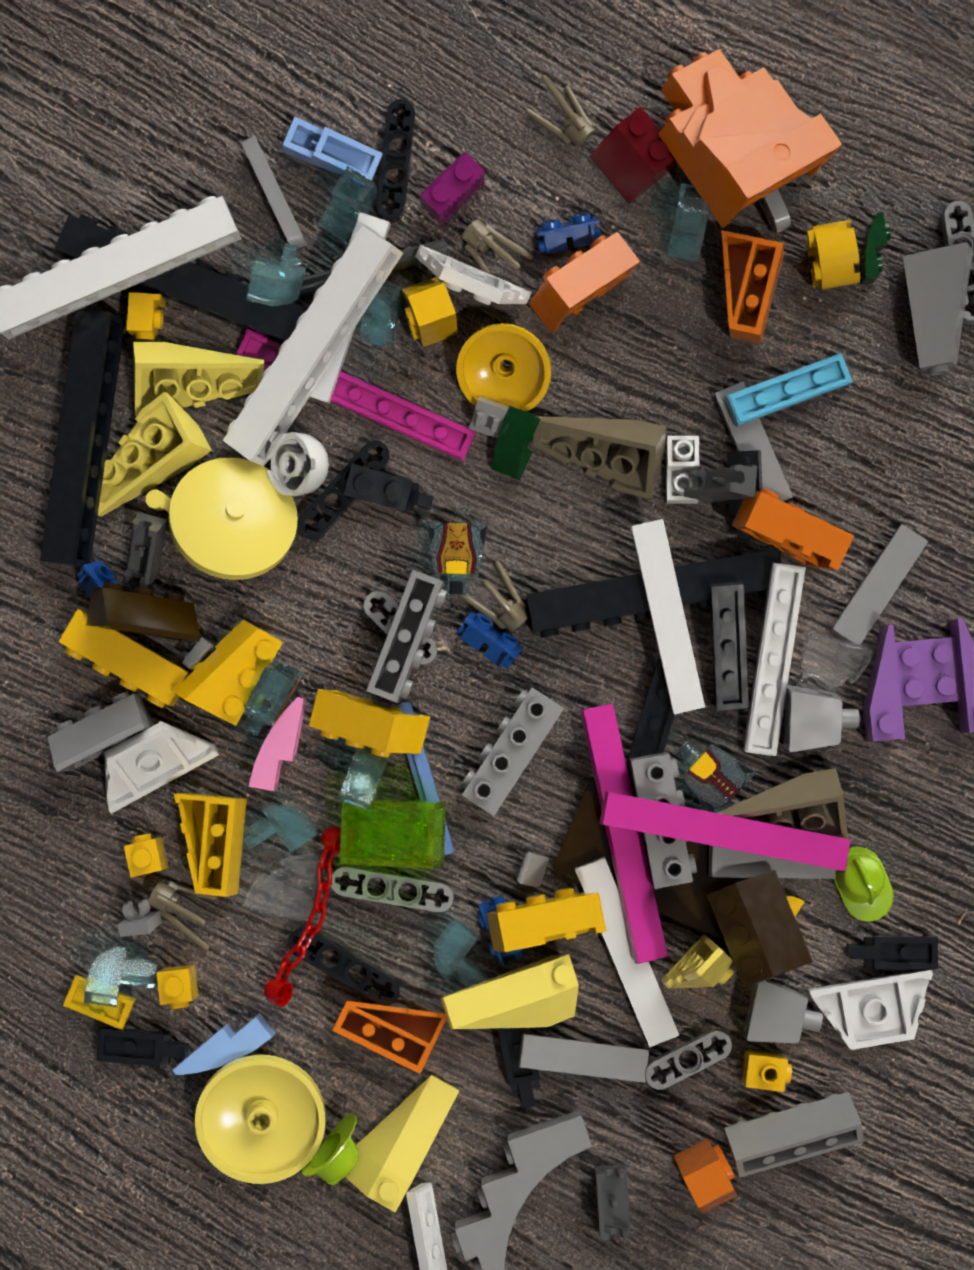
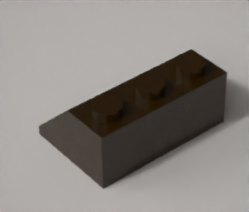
M104 582L103 587H92L86 626L172 640L199 642L200 632L194 603L184 602L183 595L165 593L164 598L153 596L154 590L137 587L134 588V593L122 591L123 585Z
M776 870L734 883L707 895L744 988L755 986L813 962Z

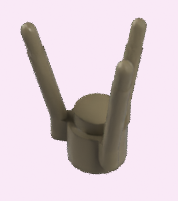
M542 75V81L569 117L562 125L566 130L563 132L529 108L525 110V113L558 136L566 146L573 143L576 147H579L595 132V129L592 127L593 123L586 116L570 86L566 85L564 90L577 113L573 112L546 75Z
M479 219L472 222L462 235V238L468 243L464 249L474 258L480 270L491 274L479 255L478 250L484 253L489 248L516 270L520 269V264L494 242L495 239L525 258L533 259L531 253L498 233L489 224L485 226Z
M495 561V566L514 600L513 602L510 599L507 602L488 580L484 581V586L502 606L497 611L500 617L467 593L463 592V594L456 595L494 621L501 630L506 627L510 632H513L530 617L525 611L528 607L521 600L501 562Z
M170 881L168 885L159 882L148 900L150 906L156 908L155 911H160L161 916L165 917L204 950H208L209 945L171 913L176 911L203 926L206 923L204 919L179 905L182 896L177 893L216 900L217 896L195 894L194 888L181 886L173 881Z

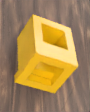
M129 292L127 331L132 337H135L136 341L154 342L155 338H158V329H162L164 323L163 310H159V307H166V301L161 294Z

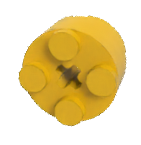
M851 220L812 226L811 230L807 231V238H805L807 256H814L812 269H810L813 288L820 287L821 290L860 283V272L855 273L854 264L860 262L854 227L850 228Z

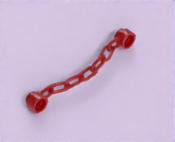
M337 826L325 829L321 837L324 850L316 869L318 888L306 928L297 944L282 958L275 979L269 980L264 988V996L267 997L268 1002L279 1007L285 1006L290 1001L293 994V985L287 981L290 972L305 957L307 948L315 934L320 931L327 912L326 904L329 888L332 885L331 863L335 853H344L350 843L349 831ZM328 851H330L328 860H325ZM321 868L327 869L328 882H322ZM324 891L322 904H319L321 892ZM316 912L321 913L317 927L311 925ZM309 933L310 935L306 940L305 944L303 945L302 943L306 938L307 934ZM295 951L301 953L292 964L287 960ZM285 970L284 977L281 979L282 972Z

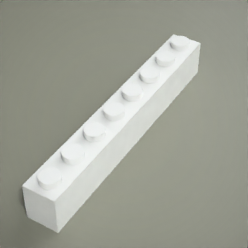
M216 196L207 197L201 200L199 206L188 211L187 209L177 210L170 214L169 219L165 221L147 223L140 228L139 232L130 236L128 234L119 235L110 241L111 244L100 249L99 247L89 248L81 253V257L72 261L61 260L53 264L51 270L42 274L35 272L26 275L22 279L23 282L14 286H1L0 333L9 340L241 240L242 238L223 196L218 198Z
M364 225L353 234L349 241V247L343 256L334 263L327 281L318 288L314 295V301L308 310L299 317L295 330L289 339L281 345L277 358L264 371L261 378L262 381L254 393L247 397L244 408L238 418L229 425L227 435L223 439L225 443L251 462L265 466L269 460L267 459V452L271 442L278 435L288 431L403 255V252Z

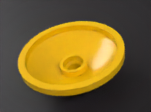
M492 324L477 330L464 343L458 355L456 374L463 394L475 407L480 396L528 412L543 399L551 381V362L544 345L528 330L513 324ZM509 360L512 363V367L505 368L502 365V361Z

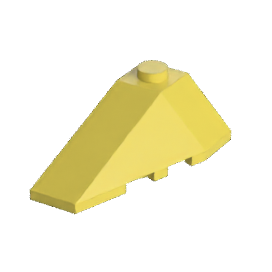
M133 342L135 416L163 392L168 393L182 408L192 405L198 408L206 406L205 402L221 397L228 400L253 393L262 381L264 360L168 342Z
M163 392L139 412L135 418L138 421L128 436L123 435L118 443L121 446L112 459L105 461L98 516L102 517L185 471L212 451L199 425L168 393Z
M704 933L667 972L661 981L667 988L715 987L718 982L723 985L733 975L734 970L732 967L735 964Z
M569 954L551 955L441 997L450 1029L549 1027L575 1016L579 984Z
M431 1074L396 1109L356 1144L358 1149L356 1166L345 1177L368 1198L396 1212L460 1090Z

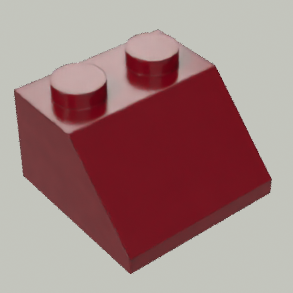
M641 106L617 124L590 154L593 162L628 204L632 203L678 165L668 146L658 135L661 130Z

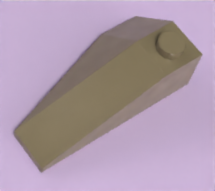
M537 416L541 420L533 435L534 447L565 463L573 462L587 470V475L593 478L596 475L613 483L612 488L620 492L649 499L652 498L664 456L667 426L630 419Z
M836 768L802 774L717 812L719 814L848 839L844 796Z

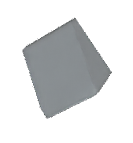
M529 850L526 851L517 876L518 883L539 887L549 858Z

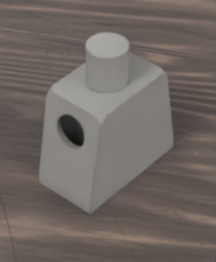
M787 685L783 744L789 752L838 745L841 742L842 728L859 727V710L842 709V699L836 693Z
M767 980L752 987L743 1036L747 1041L799 1043L802 1029L815 1032L820 1031L823 1014L806 1010L808 998L805 995Z

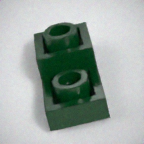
M878 212L874 216L863 240L860 256L861 285L874 283L879 277V273H882V257L880 254H876V252L882 251L888 243L887 241L891 238L890 224L888 221L885 222L883 212Z
M509 406L497 438L492 470L520 481L532 455V451L528 449V446L541 420L539 417Z

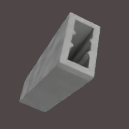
M967 242L903 256L919 367L924 372H929L931 376L948 373L949 367L957 366L972 261V248Z

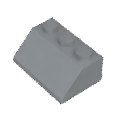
M129 691L124 692L111 699L112 705L104 709L100 705L83 713L84 719L74 724L72 720H68L54 727L56 733L48 736V742L56 771H72L104 755V752L155 725L141 695H130Z

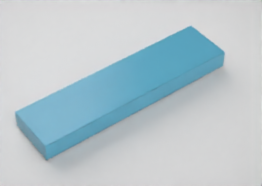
M842 353L729 394L725 397V401L737 427L853 383Z

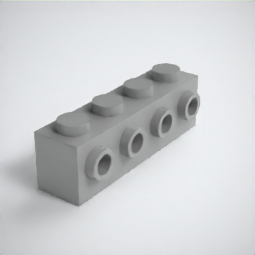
M412 570L366 690L367 692L396 703H400L401 697L404 699L408 698L413 685V681L409 680L412 668H419L425 653L420 647L424 637L430 639L436 621L432 620L433 613L436 607L442 608L448 591L443 589L444 582L442 580Z
M531 688L529 693L522 690L513 704L518 710L512 719L505 716L495 732L500 735L494 746L489 743L486 745L478 760L483 762L476 773L470 770L460 785L465 789L462 796L495 816L564 710L563 707L534 688Z
M664 752L629 759L636 797L685 807L682 790L676 791L674 778L679 777L676 758L670 759V754ZM642 832L654 889L693 882L692 873H697L694 854H688L687 841Z
M849 1092L832 1094L819 1101L801 1103L788 1110L770 1112L763 1117L750 1121H739L732 1126L725 1127L728 1146L739 1178L864 1142L862 1123Z

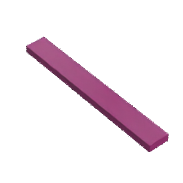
M247 329L235 355L264 360L265 371L277 358L282 344ZM340 371L331 397V403L462 462L464 461L476 435L475 431Z
M613 703L580 710L601 811L605 791L633 796ZM605 825L634 963L641 964L668 957L642 834L638 831Z
M606 791L599 823L840 871L846 870L851 839Z

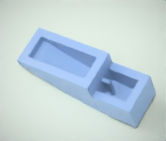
M297 117L293 119L281 150L318 167L367 183H371L383 154L327 127H324L323 130Z
M260 1013L236 1033L226 1024L173 1069V1072L176 1075H184L221 1067L253 1052L270 1040L276 1032Z

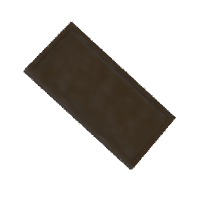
M589 779L553 868L579 879L575 868L605 856L617 885L605 825L599 824L602 811L595 781ZM687 841L688 854H694L697 873H692L693 882L654 889L658 912L724 940L707 895L749 878L708 876L709 845Z

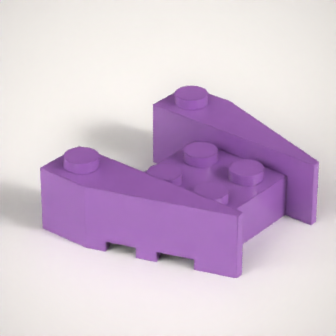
M963 618L949 621L950 638L895 642L894 625L881 627L873 670H871L869 678L870 683L867 697L864 700L862 709L866 742L905 739L902 706L957 701L960 733L974 732V642Z

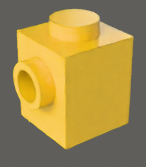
M151 833L131 837L133 844L124 846L130 878L169 868L162 837L152 839Z
M195 964L166 967L156 972L160 1005L169 1004L170 1009L189 1007V1001H193L198 997Z
M745 1049L741 1080L744 1086L784 1092L785 1083L790 1084L792 1077V1064H788V1059L784 1054Z

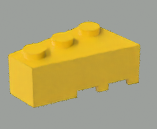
M433 277L401 289L408 306L404 309L414 341L420 339L422 346L425 347L458 334L456 312L446 285L442 280Z
M242 620L214 647L216 650L202 663L199 661L192 668L194 671L182 683L179 684L177 682L170 690L184 700L236 726L246 709V704H248L249 699H251L252 694L258 688L261 679L266 673L267 666L272 663L283 642L251 623Z
M318 689L309 726L321 730V736L336 740L342 737L346 739V745L356 748L370 747V753L381 757L389 758L390 753L421 754L430 720L429 716L422 714L409 715L402 713V709L391 706L390 709L373 703V700L338 690Z
M174 793L175 803H178L182 823H180L181 830L185 834L187 843V858L195 894L221 897L237 895L247 799L193 793Z
M574 887L557 890L555 891L556 897L545 899V894L527 897L526 904L516 906L515 901L497 904L496 911L486 913L493 950L509 952L546 944L545 942L566 938V940L576 938V935L586 932H607L599 893L575 892Z

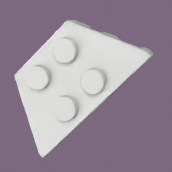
M421 244L415 255L435 276L444 281L447 288L456 292H461L462 289L474 293V299L490 305L491 302L497 304H527L532 293Z
M161 721L104 752L106 802L109 812L111 814L215 758L219 755L216 746Z
M922 969L808 989V993L850 1050L915 1039L919 1025L918 1018L924 1008L926 1001L924 997L929 980H932L933 972L931 969Z

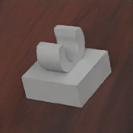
M479 396L469 429L498 438L509 406Z
M203 637L200 638L199 642H194L196 645L189 653L184 650L182 652V656L185 658L182 663L192 671H194L192 668L199 661L202 663L216 650L215 646Z
M144 899L138 904L140 912H136L132 901H128L122 908L125 919L117 925L120 937L150 934L162 923L160 911H150V903L147 899Z

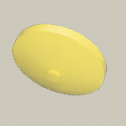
M218 458L198 465L181 479L171 498L168 522L173 542L181 555L190 564L200 571L217 578L243 580L268 572L284 559L292 546L296 534L297 509L293 496L282 495L273 488L268 478V468L242 458Z
M271 1055L242 1057L220 1068L204 1086L195 1113L197 1140L207 1159L227 1176L252 1184L278 1182L302 1170L317 1153L324 1136L326 1123L324 1100L314 1080L307 1072L293 1062Z

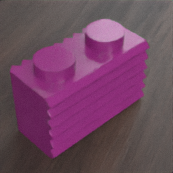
M462 153L419 195L422 207L440 225H444V220H449V216H453V212H458V208H462V203H467V199H471V195H476V190H480V186H485L484 170L468 153Z

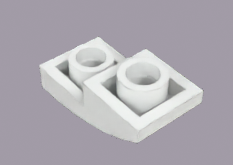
M667 436L666 504H698L699 500L684 497V488H697L699 485L696 477L688 475V472L698 470L700 466L699 436Z

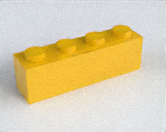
M77 609L58 641L66 646L64 650L66 654L79 661L83 657L94 662L91 668L107 677L110 673L115 674L121 678L119 684L133 692H136L139 688L148 693L149 695L146 699L160 708H163L165 704L175 706L180 696L170 689L177 682L179 684L182 683L192 672L121 631L86 626L88 612Z

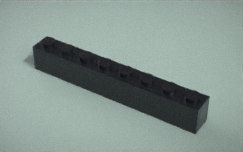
M80 214L79 218L68 215L55 250L61 257L72 261L81 257L83 251L92 247H99L100 249L111 244L110 241L113 238L127 233L114 226H109L108 230L97 226L98 222L95 219ZM196 260L195 264L187 262L134 285L151 293L161 294L166 299L242 329H249L280 344L289 339L296 328L299 317L305 313L304 307L300 306L301 301L288 295H284L283 298L271 294V289L255 283L253 287L242 283L243 279L230 272H225V275H221L213 271V266Z
M76 310L75 322L72 326L71 350L68 355L67 378L63 388L64 398L59 418L57 446L54 450L55 460L50 480L48 508L45 512L44 536L40 546V561L73 567H82L85 564L91 563L126 322L125 319L110 312Z
M779 548L674 567L683 610L684 606L696 604L697 609L709 608V584L741 581L744 584V601L747 600L746 595L759 592L760 598L767 597L772 562L781 563ZM641 573L526 595L533 634L540 633L541 638L560 635L559 629L571 627L572 632L591 629L590 623L600 621L603 622V627L621 624V618L634 615L635 621L651 618Z

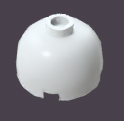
M291 432L280 434L271 442L267 452V459H271V470H267V474L273 488L280 494L301 496L314 492L324 483L328 474L329 461L324 446L311 435Z

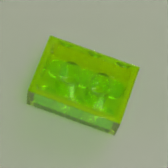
M366 797L342 799L340 864L436 869L444 866L446 801Z

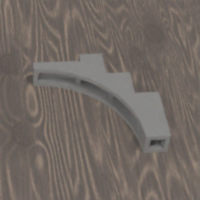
M580 1110L507 1134L508 1145L504 1146V1151L509 1165L515 1163L516 1166L481 1178L482 1188L477 1191L483 1209L489 1207V1210L456 1221L455 1232L451 1233L457 1253L463 1252L465 1261L478 1257V1259L474 1260L476 1270H505L508 1238L516 1216L530 1192L548 1172L569 1157L592 1147Z

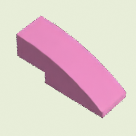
M297 697L273 725L261 746L253 766L248 787L270 791L278 790L283 760L296 761L307 699Z

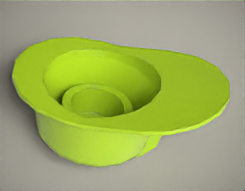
M858 846L849 848L846 870H835L834 882L846 909L852 916L866 922L879 920L888 913L893 902L894 895L889 878L882 862L874 852Z
M350 1113L342 1118L321 1143L313 1159L302 1169V1174L305 1177L317 1175L328 1184L335 1185L356 1166L358 1149L351 1138L357 1122V1116L354 1113Z

